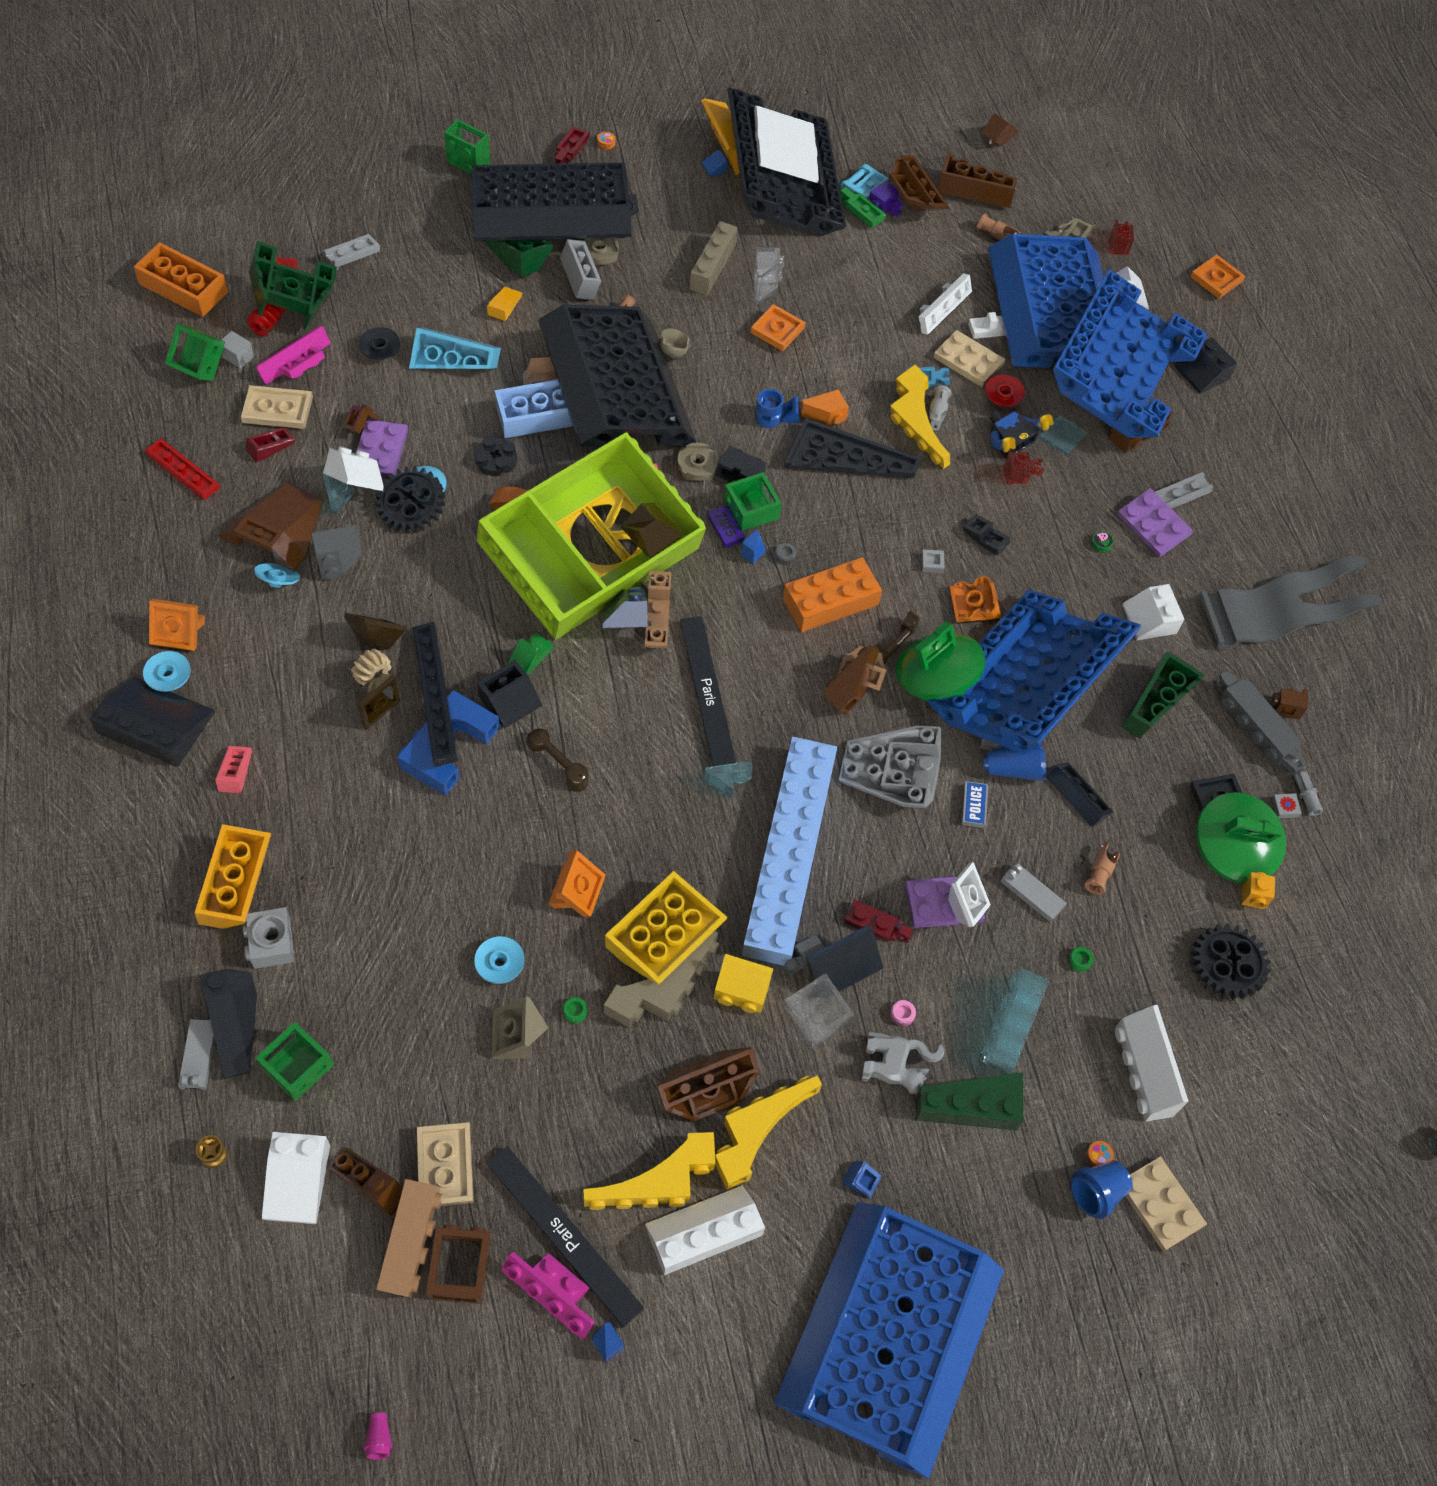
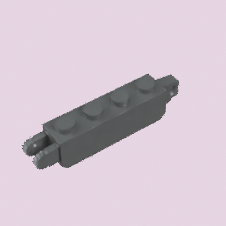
M1228 671L1222 672L1215 682V687L1222 695L1219 700L1222 702L1223 707L1233 715L1238 725L1244 728L1251 740L1265 753L1266 758L1276 767L1282 764L1291 774L1301 771L1306 765L1298 753L1301 747V740L1249 680L1242 679L1238 681L1232 673Z

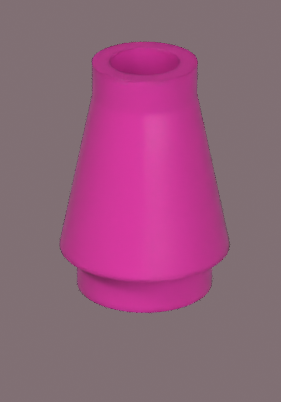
M381 1412L373 1413L370 1415L364 1451L367 1452V1458L371 1460L388 1458L393 1446L387 1423V1414Z

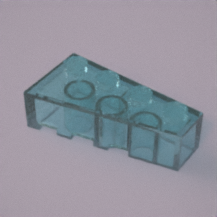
M1023 968L1017 974L1013 973L1008 984L1011 987L1008 996L1004 995L999 1007L1002 1010L1000 1018H995L990 1030L991 1033H994L990 1042L986 1041L981 1055L984 1056V1064L1007 1074L1014 1073L1050 981L1049 979Z

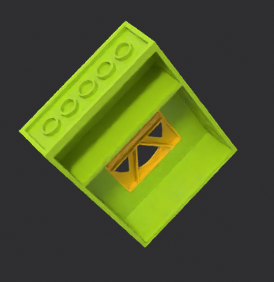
M626 432L478 521L476 541L553 639L557 640L604 610L622 590H628L629 587H639L649 581V571L663 572L699 549L706 528L704 522L692 512L690 505L678 495L677 489L667 482L663 472L653 465L649 455L644 454L639 448L637 441ZM654 502L683 533V536L651 559L639 547L630 555L618 540L631 538L623 530H610L621 508L632 514L641 503ZM612 505L605 522L600 519L592 507ZM581 513H584L622 562L612 565H598L583 558L571 542L573 523Z

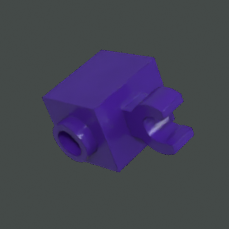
M884 181L870 191L869 200L884 213L890 210L891 214L895 217L902 213L899 210L903 206V203L898 200L899 192L891 184Z

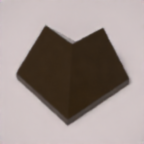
M654 502L641 503L621 526L623 531L649 559L683 536V533Z
M346 612L344 614L346 621L359 642L369 646L390 649L406 628V626L385 619Z
M378 673L361 688L358 707L363 727L366 730L400 702L396 677L393 675Z

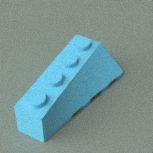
M416 328L409 368H497L501 348L428 328Z

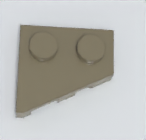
M1075 218L1066 224L1063 223L1057 226V230L1052 232L1049 230L1045 231L1044 235L1087 238L1092 231L1093 225Z

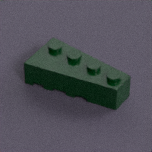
M1167 651L1154 667L1121 727L1140 739L1201 681L1205 674Z
M1023 1072L921 1086L916 1098V1121L1017 1131L1023 1123Z

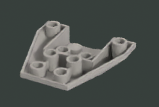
M914 726L847 741L839 782L902 807L927 808L934 799L940 768L941 727Z

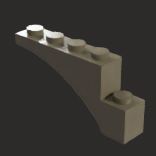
M714 931L659 985L649 979L622 987L616 985L604 1004V1014L629 1028L634 1021L638 1022L644 1009L667 1022L672 1015L676 1017L683 1005L681 1003L684 995L689 996L695 986L693 980L697 975L701 976L707 966L706 959L709 955L713 956L719 946L717 942L718 933Z

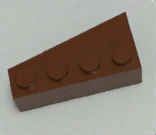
M947 152L938 186L940 193L961 197L962 199L975 200L980 203L993 204L999 207H1011L1018 178L996 170L990 172L986 166L981 164L978 166L968 163L969 160L965 158L955 159L953 154Z

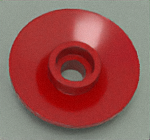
M996 375L987 381L985 393L994 404L1002 407H1013L1023 401L1025 388L1015 377Z

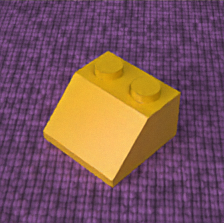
M725 954L715 988L714 999L725 1006L735 1005L741 1007L742 1010L748 1013H761L769 989L773 968Z

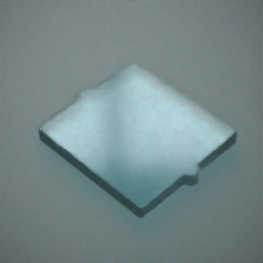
M1059 415L1054 420V424L1050 425L1049 429L1040 435V439L1050 444L1051 448H1056L1065 455H1068L1087 435V432L1075 425V422H1070Z

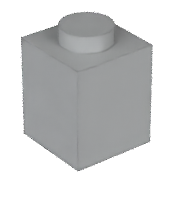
M231 331L222 339V341H225L221 357L238 368L243 367L254 357L251 342Z

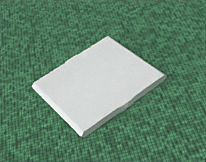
M755 106V138L757 142L758 165L818 183L814 124Z

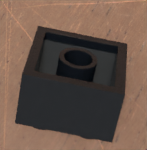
M1211 337L1204 341L1194 361H1181L1175 368L1201 394L1230 380L1237 362Z

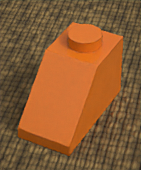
M838 389L802 400L800 415L801 417L830 426L847 420L849 406Z

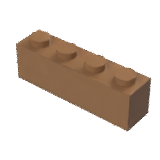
M405 1179L376 1290L406 1297H413L414 1292L418 1293L422 1276L418 1275L421 1264L425 1265L429 1248H425L428 1237L433 1236L436 1221L432 1220L435 1209L439 1210L443 1198V1193H439L440 1187Z

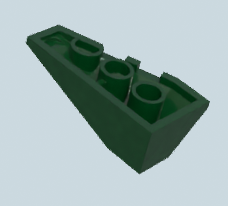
M539 239L526 241L489 240L485 242L511 271L521 277H527L531 273L538 272L553 248L552 243Z

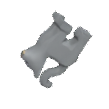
M869 1032L866 1053L881 1052L883 1054V1061H865L862 1081L867 1082L870 1077H873L888 1084L902 1085L910 1094H917L927 1079L925 1075L929 1073V1069L905 1068L909 1051L917 1049L923 1059L928 1062H937L944 1056V1046L938 1044L935 1052L931 1053L924 1042L917 1039L908 1040L900 1036L890 1037L882 1033Z

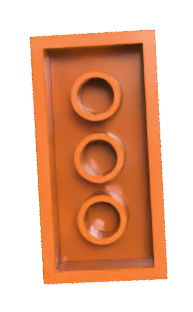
M160 242L134 266L140 285L201 317H204L228 293L223 274Z
M862 557L786 583L782 599L799 630L804 632L878 606L882 589Z

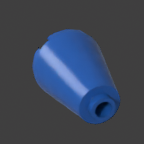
M1041 743L1023 754L1007 747H1001L987 752V757H983L984 771L989 770V775L1036 781L1046 780L1045 753Z

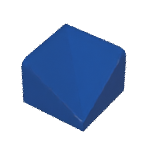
M757 530L753 531L742 542L741 556L752 564L766 551Z
M609 1322L605 1323L592 1338L606 1362L623 1351L624 1343Z

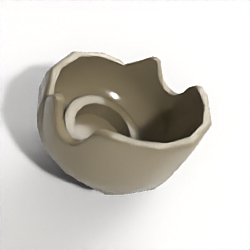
M667 328L662 331L659 346L664 354L672 358H680L688 351L690 339L686 334L677 329Z

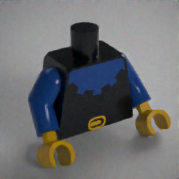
M995 411L989 419L993 423L990 433L991 446L995 450H1000L1003 456L1009 459L1036 443L1040 429L1048 430L1049 425L1054 424L1053 418L1047 414L1043 415L1040 419H1030L1014 411L1004 417L999 411Z

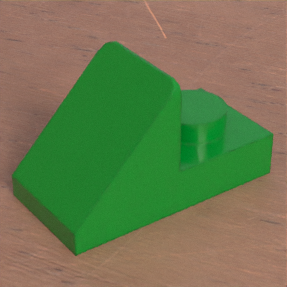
M537 633L528 641L521 638L508 664L516 660L526 674L529 675L553 650V644Z

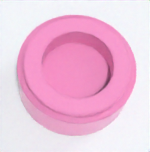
M906 1000L895 1002L890 1011L892 1021L898 1026L910 1025L916 1016L914 1005Z

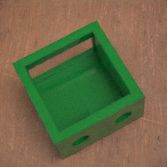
M458 119L444 131L448 163L472 174V165L491 164L489 134ZM461 128L481 137V139L475 145L463 140Z
M177 324L165 364L195 378L213 381L225 341L193 327ZM181 331L187 333L179 362L172 361Z
M764 472L725 485L724 502L741 532L780 519L782 503ZM763 484L765 485L769 494L774 500V503H771L770 499L768 498L766 492L763 489Z
M296 1022L292 1023L255 1057L259 1067L295 1102L334 1066L331 1056ZM293 1032L295 1033V1035L289 1041H287L276 1053H274L267 1061L264 1060L287 1037H289Z

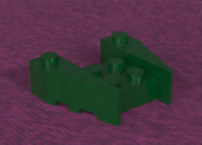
M257 241L251 258L249 274L259 316L263 315L266 303L305 315L303 329L306 330L331 293L337 267L317 260L313 274L275 262L277 247Z

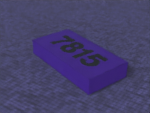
M727 505L707 512V517L724 548L744 541L745 537Z

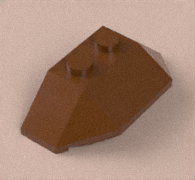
M899 155L888 177L904 201L912 209L919 212L947 209L949 205L914 155Z
M751 1047L723 1050L674 1069L656 1086L666 1111L695 1122L741 1103L750 1089L754 1078L757 1077L760 1071Z

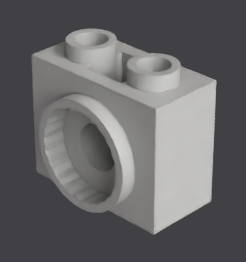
M287 908L248 913L247 923L243 924V934L245 938H248L249 946H245L244 949L246 960L251 961L254 969L295 962L291 921ZM271 935H278L275 940H267Z

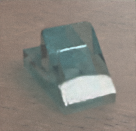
M323 473L332 515H336L353 496V486L344 482L338 483L337 479Z
M751 761L706 767L705 783L732 799L734 791L733 782L740 784L751 780L752 763Z

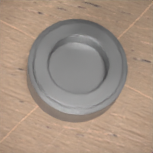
M789 543L778 545L775 550L776 561L783 565L792 564L796 559V548Z

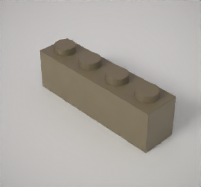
M719 222L691 271L690 290L708 296L736 245L738 227Z

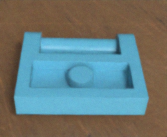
M863 164L859 167V171L848 180H843L839 187L840 189L847 187L850 191L857 194L860 192L869 200L870 191L884 181L888 182L889 178L869 165ZM864 176V178L861 181L854 185L859 179H861Z

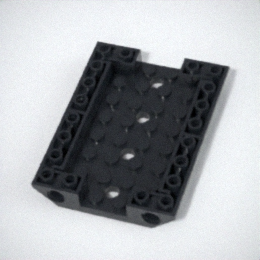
M729 87L727 91L742 193L751 216L818 237L844 229L846 222L827 120L796 109L791 114V117L814 124L818 183L759 166L755 138L754 107H763V100L757 95Z
M625 162L472 165L474 241L632 237Z
M563 304L539 319L538 322L580 446H604L626 432L629 435H654L658 446H686L690 443H697L664 353L660 349L653 324L640 307Z

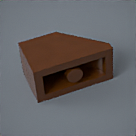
M994 113L981 133L986 136L984 140L991 145L997 143L1002 146L1017 135L1019 131Z

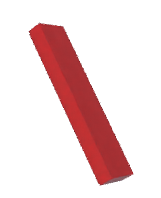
M162 438L145 449L148 457L204 501L220 489L218 482Z

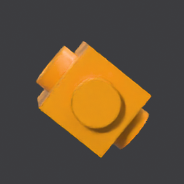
M1251 872L1247 882L1242 884L1241 905L1265 910L1275 896V877L1263 872Z

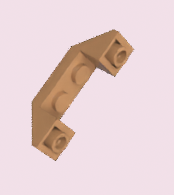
M649 571L648 627H646L645 647L667 649L671 572Z

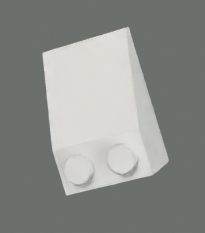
M273 1132L267 1160L262 1220L307 1224L317 1223L330 1144L326 1136Z

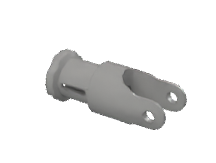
M943 385L934 388V399L930 403V425L933 431L940 429L949 406L947 401L951 396V390Z

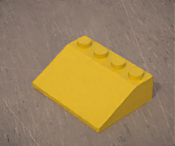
M673 871L605 935V946L622 963L659 985L727 919V916Z

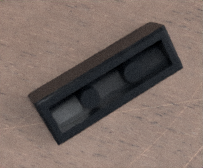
M1069 762L1056 766L1048 775V780L1090 826L1097 825L1113 813V810Z

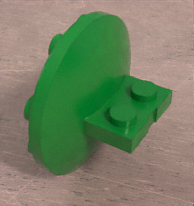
M945 621L931 635L915 641L901 653L896 663V676L900 686L906 692L924 701L961 696L981 679L986 665L984 651L981 645L973 638L954 633L953 625Z
M1226 793L1206 804L1197 818L1195 837L1199 852L1206 864L1224 879L1245 884L1251 872H1263L1271 876L1280 867L1286 852L1284 828L1275 812L1262 800L1245 793Z

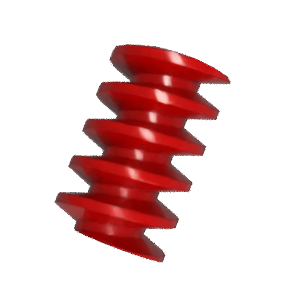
M266 303L263 315L259 316L256 305V308L247 317V324L256 335L266 337L287 309Z

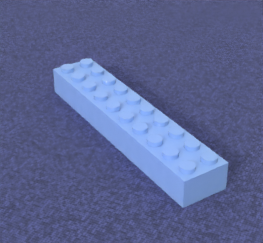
M792 736L742 951V956L783 966H786L785 962L792 958L837 746Z

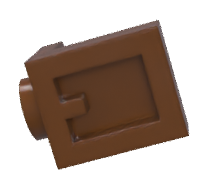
M362 404L361 407L353 405L342 428L349 432L360 434L366 425V419L378 420L379 416L374 414V410L367 405Z

